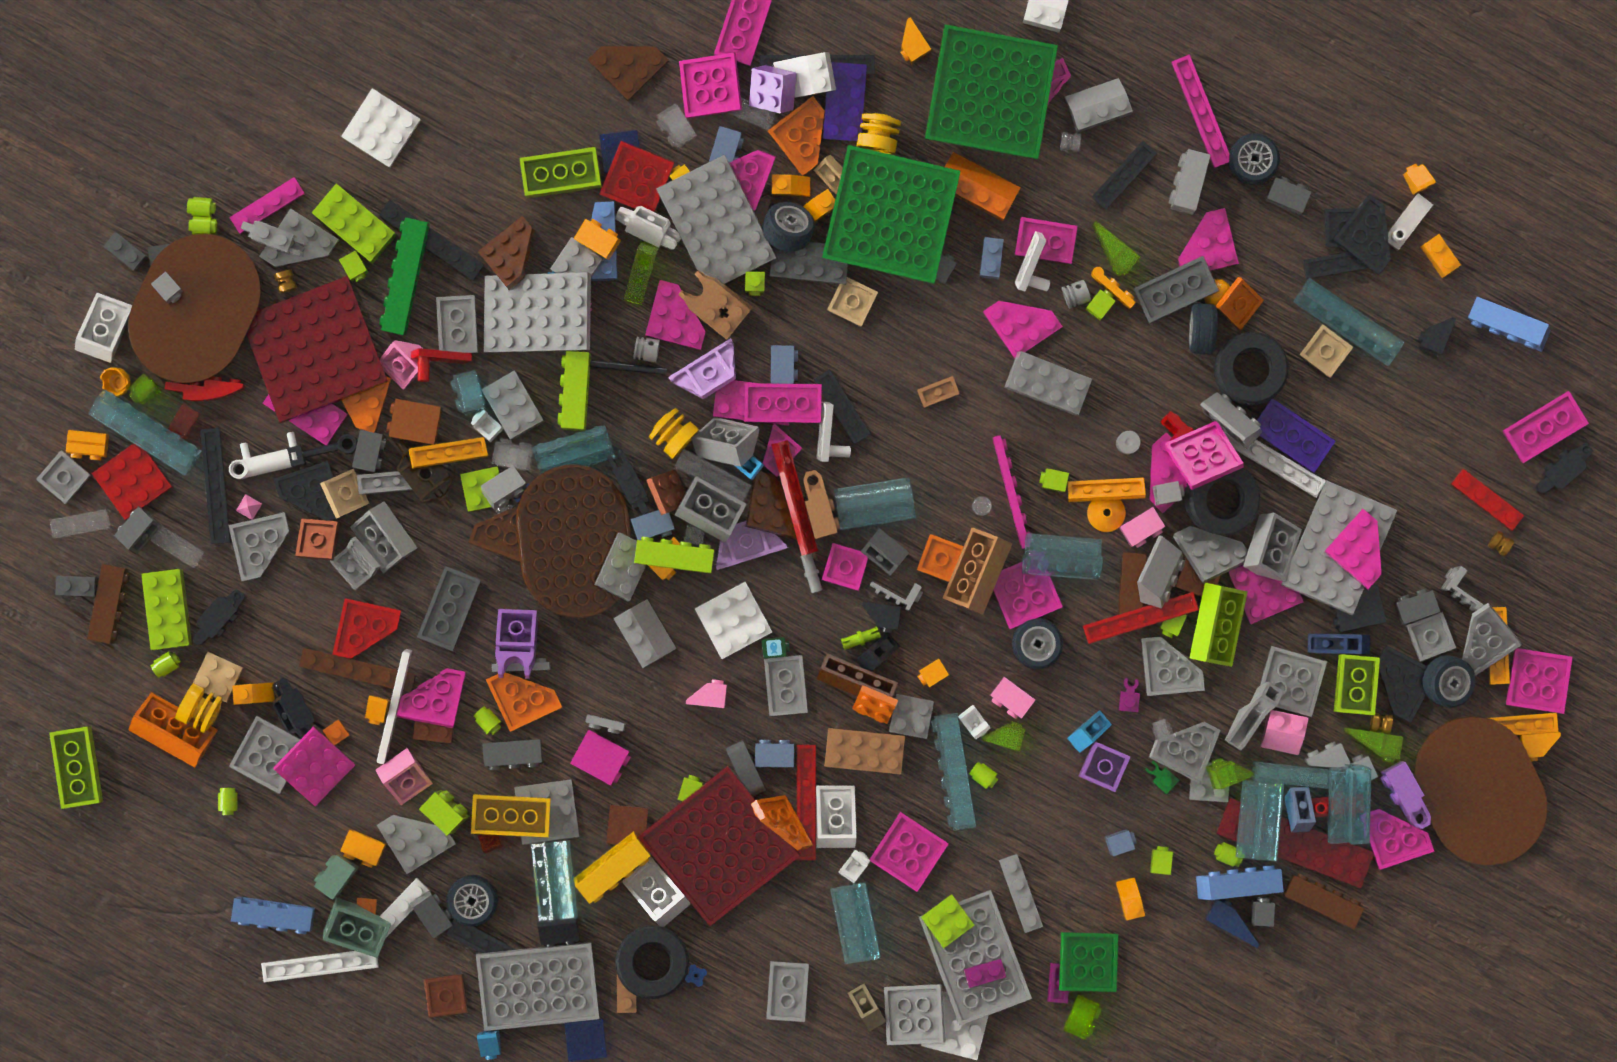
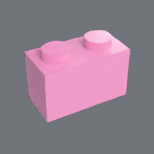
M1154 507L1119 528L1131 547L1135 545L1138 548L1146 543L1145 539L1152 535L1155 538L1163 533L1162 528L1165 525Z
M1005 677L1002 678L990 695L993 697L991 701L1000 708L1002 705L1009 709L1007 713L1015 719L1017 717L1022 718L1035 701L1034 698Z

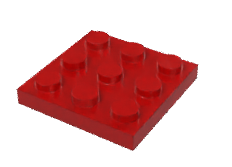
M620 141L599 194L634 209L638 206H643L654 212L660 199L657 188L666 184L674 162Z
M137 440L91 473L124 520H127L132 511L137 509L138 506L144 508L173 487L140 440Z

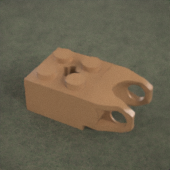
M698 270L695 275L703 285L702 294L693 296L682 290L678 295L685 301L689 310L727 340L753 307L724 283L722 284L718 279L705 275ZM721 308H727V313L729 314V316H724L722 314Z
M816 470L806 472L804 486L808 501H805L814 538L817 540L838 533L837 530L840 529L838 518H833L832 511H835L833 500L828 499L822 476ZM809 476H816L818 483L810 485L807 482Z

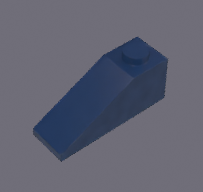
M1308 634V653L1370 654V635Z
M1216 899L1205 920L1258 948V942L1236 910L1231 907L1232 903L1225 899H1221V901Z

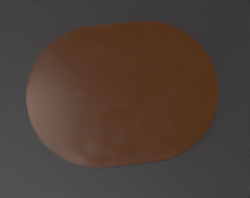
M195 234L180 238L169 244L158 254L150 266L133 302L128 322L131 345L144 366L155 375L176 383L201 382L212 378L229 366L239 352L260 304V278L250 257L234 242L211 234ZM165 271L183 291L181 297L174 303L170 302L168 304L151 285Z
M569 464L557 466L543 472L524 491L516 514V530L524 582L536 601L555 614L568 618H585L600 614L620 599V597L594 584L617 534L622 533L631 538L629 513L625 499L611 479L588 466Z
M1468 716L1457 718L1435 729L1427 737V740L1417 754L1414 778L1425 795L1421 798L1430 813L1431 823L1442 843L1461 859L1481 865L1506 863L1524 854L1537 841L1544 828L1547 816V798L1538 774L1521 741L1506 726L1495 720L1482 717Z

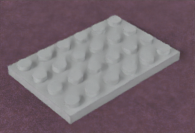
M725 154L657 188L697 270L705 275L714 277L722 284H725L777 258L771 244L765 239L762 226Z
M591 273L525 274L524 279L510 290L507 289L497 275L485 276L484 352L590 350Z
M1326 480L1292 558L1287 579L1281 585L1353 615L1364 586L1324 551L1362 509L1378 521L1379 547L1381 550L1397 510Z
M991 890L958 902L975 926L944 949L919 917L959 1026L1032 999ZM998 959L1002 960L1006 978L971 988L968 987L964 969Z
M591 942L476 954L484 1031L600 1018Z

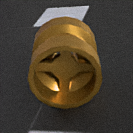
M292 269L274 274L275 280L279 284V293H286L297 289V284L293 281L294 274Z
M1498 530L1490 540L1488 547L1498 550L1499 554L1505 557L1513 546L1514 540L1504 537L1503 533Z
M1375 713L1371 717L1370 731H1382L1384 734H1390L1393 716H1381Z

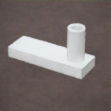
M1417 193L1388 231V244L1398 251L1433 204Z
M1037 231L1034 233L1015 280L1018 290L1026 291L1027 286L1044 291L1049 289L1050 280L1032 275L1046 242L1043 233Z
M821 402L817 459L823 462H828L829 457L849 458L851 454L850 446L830 445L833 404L830 402Z

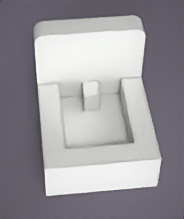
M484 409L476 413L471 422L474 429L490 443L503 430V427L488 415Z
M974 705L958 716L975 739L984 736L991 728Z
M854 850L839 873L854 884L868 866L870 860L865 853Z

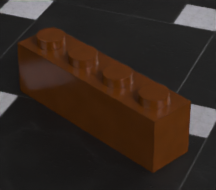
M1122 553L1118 615L1146 606L1145 603L1140 602L1137 581L1148 560L1146 554Z
M102 564L87 640L113 644V640H117L118 629H116V625L122 617L120 605L124 603L126 592L123 590L125 584H128L130 573H127L128 569Z
M826 654L817 676V680L855 696H858L862 685L893 697L898 682L830 654Z
M1298 873L1297 876H1291L1283 896L1355 929L1364 908L1360 907L1361 902L1352 898L1349 901L1342 898L1344 894L1335 890L1332 893L1326 891V886L1321 883L1315 882V884L1307 882L1309 878Z

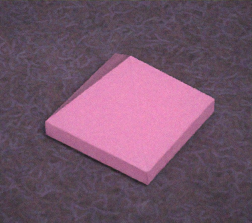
M245 494L236 511L253 520L262 503Z

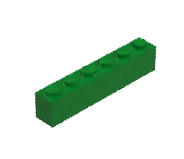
M406 217L404 221H401L399 229L402 232L401 239L397 240L395 248L398 251L397 258L393 259L391 266L394 272L393 276L389 277L387 288H390L389 295L385 296L383 307H386L385 314L381 315L379 325L382 326V331L407 335L430 222Z

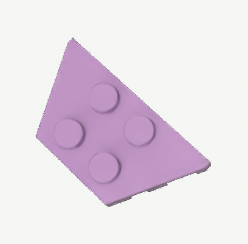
M730 338L669 376L668 378L671 383L705 399L736 379L734 343Z
M746 521L737 523L727 541L723 542L720 540L716 569L720 570L786 549L787 545L776 534L745 527Z

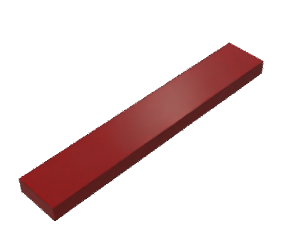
M788 440L771 444L801 555L816 552L818 549Z
M1194 592L1169 599L1162 608L1152 605L1084 625L1083 629L1088 644L1192 613L1198 611L1199 608Z
M797 745V817L813 844L808 849L797 850L800 854L797 860H816V745Z

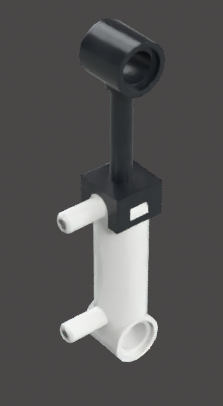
M288 432L289 448L250 457L248 444L241 443L243 459L233 461L229 466V472L232 477L241 480L282 469L307 465L305 458L339 450L346 454H353L356 451L358 440L352 435L345 434L335 444L303 451V447L296 443L294 432ZM351 439L353 446L351 449L346 450L343 443L345 440ZM239 464L244 466V472L241 475H237L235 472V468Z

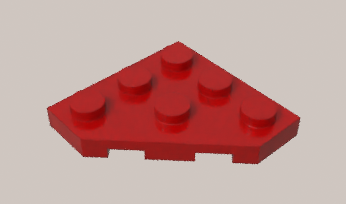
M345 598L332 655L352 659L398 630L402 611Z

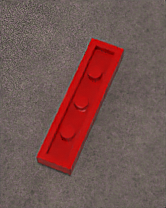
M1464 469L1459 472L1451 483L1453 487L1511 531L1514 530L1524 516Z

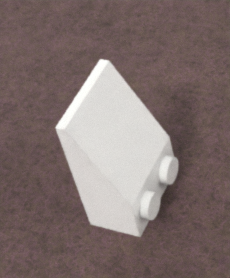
M1029 0L1023 23L1060 33L1068 0Z
M829 52L773 63L775 68L797 73L794 98L836 90Z
M96 293L76 337L75 350L111 363L129 319L132 305Z
M816 786L817 848H855V786Z
M652 857L649 858L645 865L639 866L631 876L622 881L653 920L661 927L666 926L691 904Z

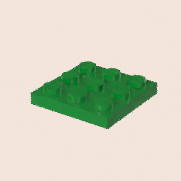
M1061 932L1059 990L1116 992L1119 934Z

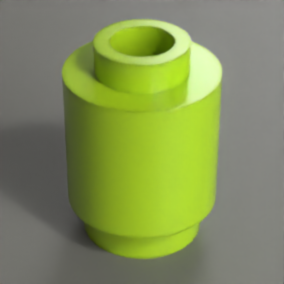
M193 197V199H188V214L202 217H211L212 214H215L216 203H213L212 198Z
M193 216V219L189 220V231H192V235H216L217 219Z
M168 651L154 660V663L150 666L155 675L160 678L179 668L178 663L181 661L175 652L171 653Z
M484 706L473 716L476 719L475 722L487 735L490 733L494 735L501 729L500 719L490 708L487 709Z
M977 762L969 773L972 779L985 789L988 786L992 788L998 781L996 778L997 773L984 763Z
M220 788V793H218V811H222V815H234V811H238L235 788Z
M1225 842L1221 845L1218 844L1214 852L1216 860L1232 867H1239L1244 857L1241 849Z

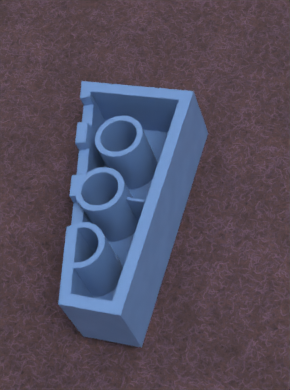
M595 202L592 218L601 223L602 226L600 228L605 231L609 228L616 232L615 203ZM617 248L610 260L596 253L604 260L592 276L591 281L618 280Z
M1480 297L1476 298L1468 316L1471 325L1480 329L1485 327L1495 335L1499 336L1501 334L1507 337L1508 340L1522 343L1526 347L1540 352L1543 351L1551 332L1547 323Z
M1274 865L1263 866V870H1256V867L1245 868L1244 872H1238V869L1227 870V873L1220 874V871L1208 872L1209 875L1196 876L1198 899L1216 900L1284 892L1281 869H1275Z
M239 896L234 898L231 922H238V925L244 926L254 924L258 928L268 929L269 926L276 927V930L286 932L288 929H293L295 933L307 934V931H312L315 907Z

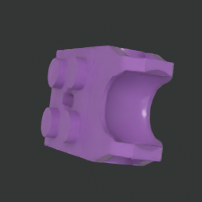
M498 609L495 657L499 678H503L506 668L510 664L519 663L524 667L525 679H530V673L535 665L537 610Z
M1399 761L1381 771L1382 777H1380L1382 784L1385 788L1390 789L1391 794L1389 796L1394 804L1400 806L1408 822L1420 829L1430 825L1431 816L1421 798L1425 795L1406 762ZM1421 813L1423 820L1418 824L1416 816Z

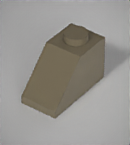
M865 984L848 992L869 1031L886 1022Z

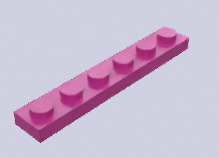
M1190 54L1172 61V66L1207 153L1210 155L1213 168L1229 163L1230 153Z
M1001 435L995 436L992 439L1021 549L1028 548L1032 539L1030 532H1026L1024 524H1027L1025 513H1021L1019 508L1022 505L1020 494L1016 495L1014 487H1017L1016 478L1011 476L1010 469L1013 468L1010 457L1006 458L1005 450H1008L1006 440L1001 439Z

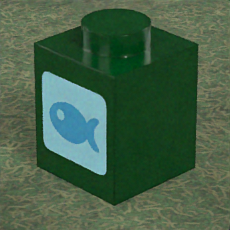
M785 637L762 639L763 659L786 657V652H790L789 641H785Z

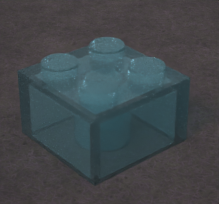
M473 370L453 375L454 380L451 381L453 392L458 395V399H455L457 410L464 415L481 412L483 409L487 410L478 372Z

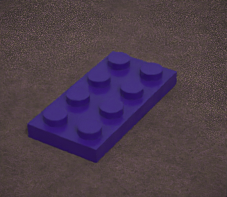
M831 62L836 90L826 92L823 139L857 141L858 134L862 133L860 124L863 123L861 118L864 110L867 65Z
M1274 399L1269 401L1257 419L1261 424L1260 428L1262 430L1259 437L1312 473L1317 470L1336 442Z

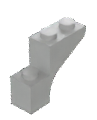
M1269 681L1259 686L1251 702L1238 711L1225 741L1242 750L1265 716L1277 707L1284 691Z
M1335 741L1325 745L1326 749L1320 752L1316 749L1308 753V757L1304 759L1309 766L1346 769L1355 777L1358 785L1378 777L1369 756L1363 757L1360 754L1353 757V762L1350 763L1342 744H1336Z

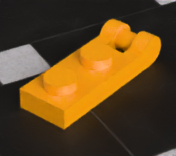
M1101 267L1093 269L1091 272L1092 278L1130 310L1136 303L1133 300L1134 296L1127 290L1123 292L1119 288L1120 284L1113 278L1109 280L1104 275V270Z

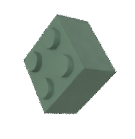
M341 853L331 856L325 864L328 866L327 869L322 872L320 871L314 879L317 882L314 887L332 900L339 896L359 868L358 865L344 857Z

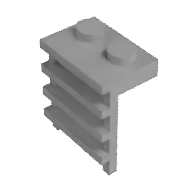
M356 537L350 539L347 547L334 557V561H330L355 591L372 578L380 567L379 563Z
M1462 566L1450 568L1445 575L1447 580L1440 590L1452 592L1450 596L1452 598L1459 597L1461 604L1471 605L1469 607L1471 611L1483 607L1482 603L1457 587L1467 570Z
M874 582L870 584L871 587L876 589V594H879V592L886 594L885 599L888 600L890 597L895 599V604H904L907 611H909L914 601L916 603L919 601L923 594L920 591L922 587L916 583L913 585L906 600Z

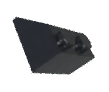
M578 916L544 920L537 923L541 945H546V947L557 946V943L565 942V945L576 944V941L580 940Z

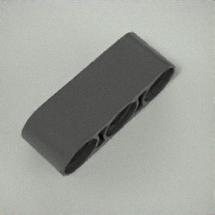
M742 740L727 747L726 751L739 779L753 797L765 792L766 789L744 741Z

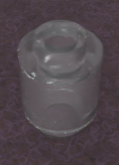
M1166 718L1152 723L1155 740L1173 734L1170 722H1167Z

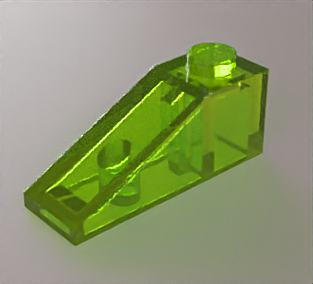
M1095 221L1092 227L1109 264L1113 266L1111 268L1112 271L1119 276L1121 274L1126 276L1141 256Z
M641 241L636 252L623 300L642 306L659 251L658 247Z
M1351 728L1343 729V732L1371 752L1383 757V761L1394 763L1395 759L1400 760L1402 736Z

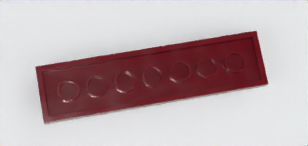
M1232 798L1228 800L1216 833L1359 888L1362 887L1374 855L1370 850L1311 829L1309 832L1291 833L1288 819Z

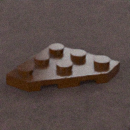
M601 46L588 59L628 101L669 62L655 46Z
M523 216L478 251L508 290L512 289L525 277V264L529 259L530 242L535 233V230Z
M759 471L753 480L745 527L797 540L783 486L775 475Z
M518 506L475 524L468 544L520 562L516 530Z

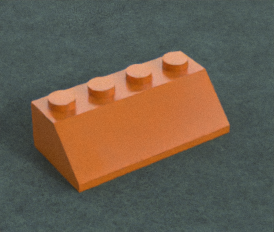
M953 152L945 167L961 171L955 196L1003 221L1021 187Z
M151 692L133 716L128 730L195 768L207 751L218 729L210 726L206 733L200 732L202 722L197 729H194V718L188 724L175 719L179 707Z

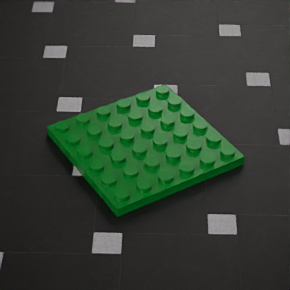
M945 24L925 139L1038 159L1058 45Z
M848 145L822 258L935 284L961 171Z

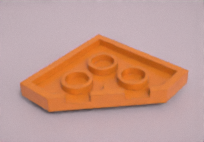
M814 96L768 130V133L801 176L806 175L818 165L825 111Z
M386 377L387 383L341 400L356 428L373 433L376 432L392 378Z
M506 672L503 678H499L497 674L486 679L510 732L562 708L555 690Z
M786 795L760 799L751 803L756 817L796 850L808 849L813 845Z

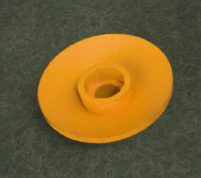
M1120 499L1091 501L1087 510L1090 524L1101 532H1111L1118 529L1124 522L1126 515L1124 504ZM1105 509L1110 510L1109 516L1103 514Z

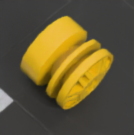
M862 114L861 120L868 123H861L860 128L868 132L858 134L856 147L891 155L895 154L897 140L890 138V135H899V130L892 127H900L901 121L885 114Z
M677 408L665 414L656 423L652 433L649 435L651 440H654L658 435L660 436L656 442L657 446L664 441L667 442L663 451L672 459L691 442L692 437L699 431L691 421L684 426L681 425L685 417L683 414L675 419L679 412Z
M193 683L184 696L175 719L188 724L194 718L193 728L197 729L202 722L200 732L206 733L208 728L215 722L221 710L223 697L217 696L215 701L212 702L215 693L211 692L205 699L203 698L205 688Z

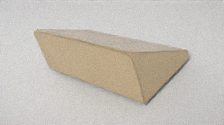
M829 155L814 171L837 195L843 167L833 156Z

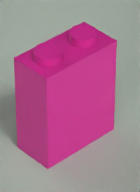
M589 729L570 764L612 785L613 782L617 784L622 775L619 771L622 765L626 767L631 756L628 755L629 750Z

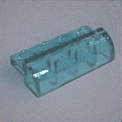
M605 425L531 447L540 474L557 466L569 464L590 466L607 461V457L610 455L616 458Z
M909 477L834 489L840 530L916 518Z
M1027 533L1025 535L1022 574L1097 580L1103 566V557H1101L1102 539Z
M1345 764V767L1329 768L1328 842L1330 844L1349 842L1351 845L1370 842L1371 768L1358 764Z
M1242 781L1236 846L1237 858L1277 861L1284 784Z
M570 840L531 844L539 921L577 918Z
M867 882L830 888L845 964L882 958Z

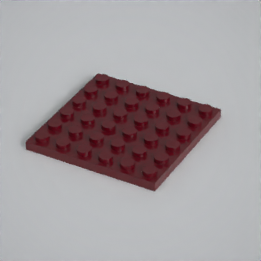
M348 276L258 310L247 333L280 424L388 382Z
M729 766L721 770L638 835V839L709 926L800 857L799 852L756 817L751 805L756 799Z

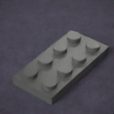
M809 242L805 248L795 252H786L773 247L777 258L771 261L770 277L846 285L849 264L822 258L825 247L824 243Z
M1201 256L1134 288V291L1148 322L1153 323L1219 292V288L1205 257Z
M445 566L417 638L454 651L481 580Z

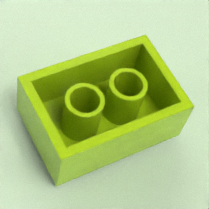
M1339 654L1334 712L1375 715L1380 658Z

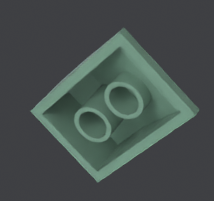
M336 897L323 930V940L378 958L391 923L355 903Z

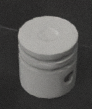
M1084 280L1075 282L1071 286L1067 285L1066 288L1062 287V292L1069 309L1072 306L1076 307V304L1079 306L1091 301Z
M637 336L633 359L638 358V360H641L643 358V361L656 363L660 340L650 338L644 340V337L640 339Z
M1133 431L1121 433L1116 440L1117 449L1125 455L1134 453L1140 446V438Z

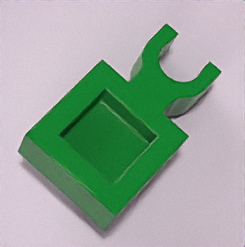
M1152 761L1151 763L1155 766L1154 771H1149L1148 768L1144 770L1155 776L1152 782L1167 794L1179 782V779L1166 767L1162 771L1159 770L1158 764Z

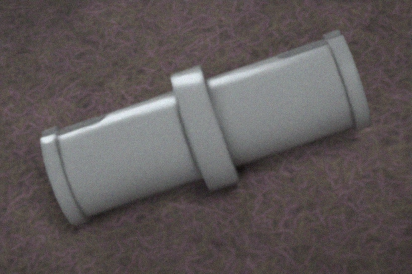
M812 553L800 556L805 569L804 576L808 579L811 593L823 590L818 576L819 570L815 567Z

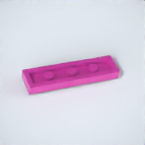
M294 177L229 218L241 235L245 232V230L241 229L243 221L252 225L254 221H263L305 195Z

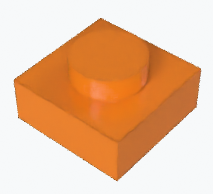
M339 719L323 730L329 741L334 745L350 736Z
M357 898L358 906L376 915L377 899Z

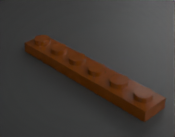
M303 648L299 667L394 689L398 673L396 669ZM407 672L403 691L409 693L412 691L416 674Z

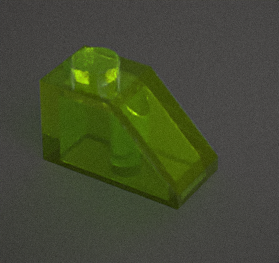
M145 373L129 387L131 391L129 396L135 403L139 402L141 405H144L161 392L153 379Z
M1012 721L1011 725L1006 723L984 735L982 740L1020 751L1026 729L1022 728L1023 724Z
M1223 758L1212 761V765L1206 767L1213 789H1224L1254 776L1252 771L1232 761L1223 760Z

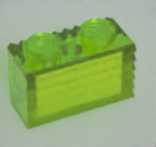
M1077 994L1063 1030L1082 1039H1086L1087 1036L1090 1037L1094 1029L1092 1022L1094 1018L1098 1019L1102 1009L1099 1008L1100 1003Z

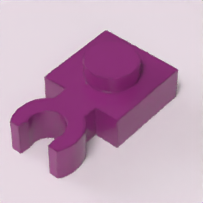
M1128 678L1124 679L1126 692L1120 691V711L1138 712L1140 693H1135V689L1139 685L1138 679H1135L1133 686L1128 685Z

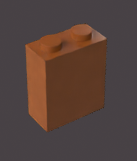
M395 399V403L392 402L390 407V414H393L392 421H388L386 432L389 433L390 438L435 445L443 408Z

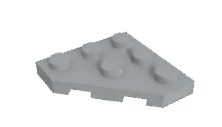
M290 208L278 228L309 242L308 246H302L296 242L293 244L292 249L302 251L304 253L303 258L291 253L286 254L269 246L264 248L259 257L275 267L328 257L339 242V239Z
M286 512L229 525L242 582L262 577L290 532Z
M1192 526L1173 535V538L1202 583L1243 565L1248 550L1240 541L1212 534Z
M1489 603L1472 613L1462 657L1472 667L1475 676L1522 645L1521 641Z
M1162 637L1141 639L1147 696L1205 691L1203 671Z
M1202 722L1155 740L1149 758L1196 782H1201L1220 730L1206 722Z
M392 815L377 825L406 874L456 844L451 834L446 836L436 825Z

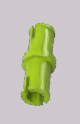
M876 626L875 628L863 632L858 631L855 635L842 638L841 643L844 650L858 645L863 646L866 642L881 638Z

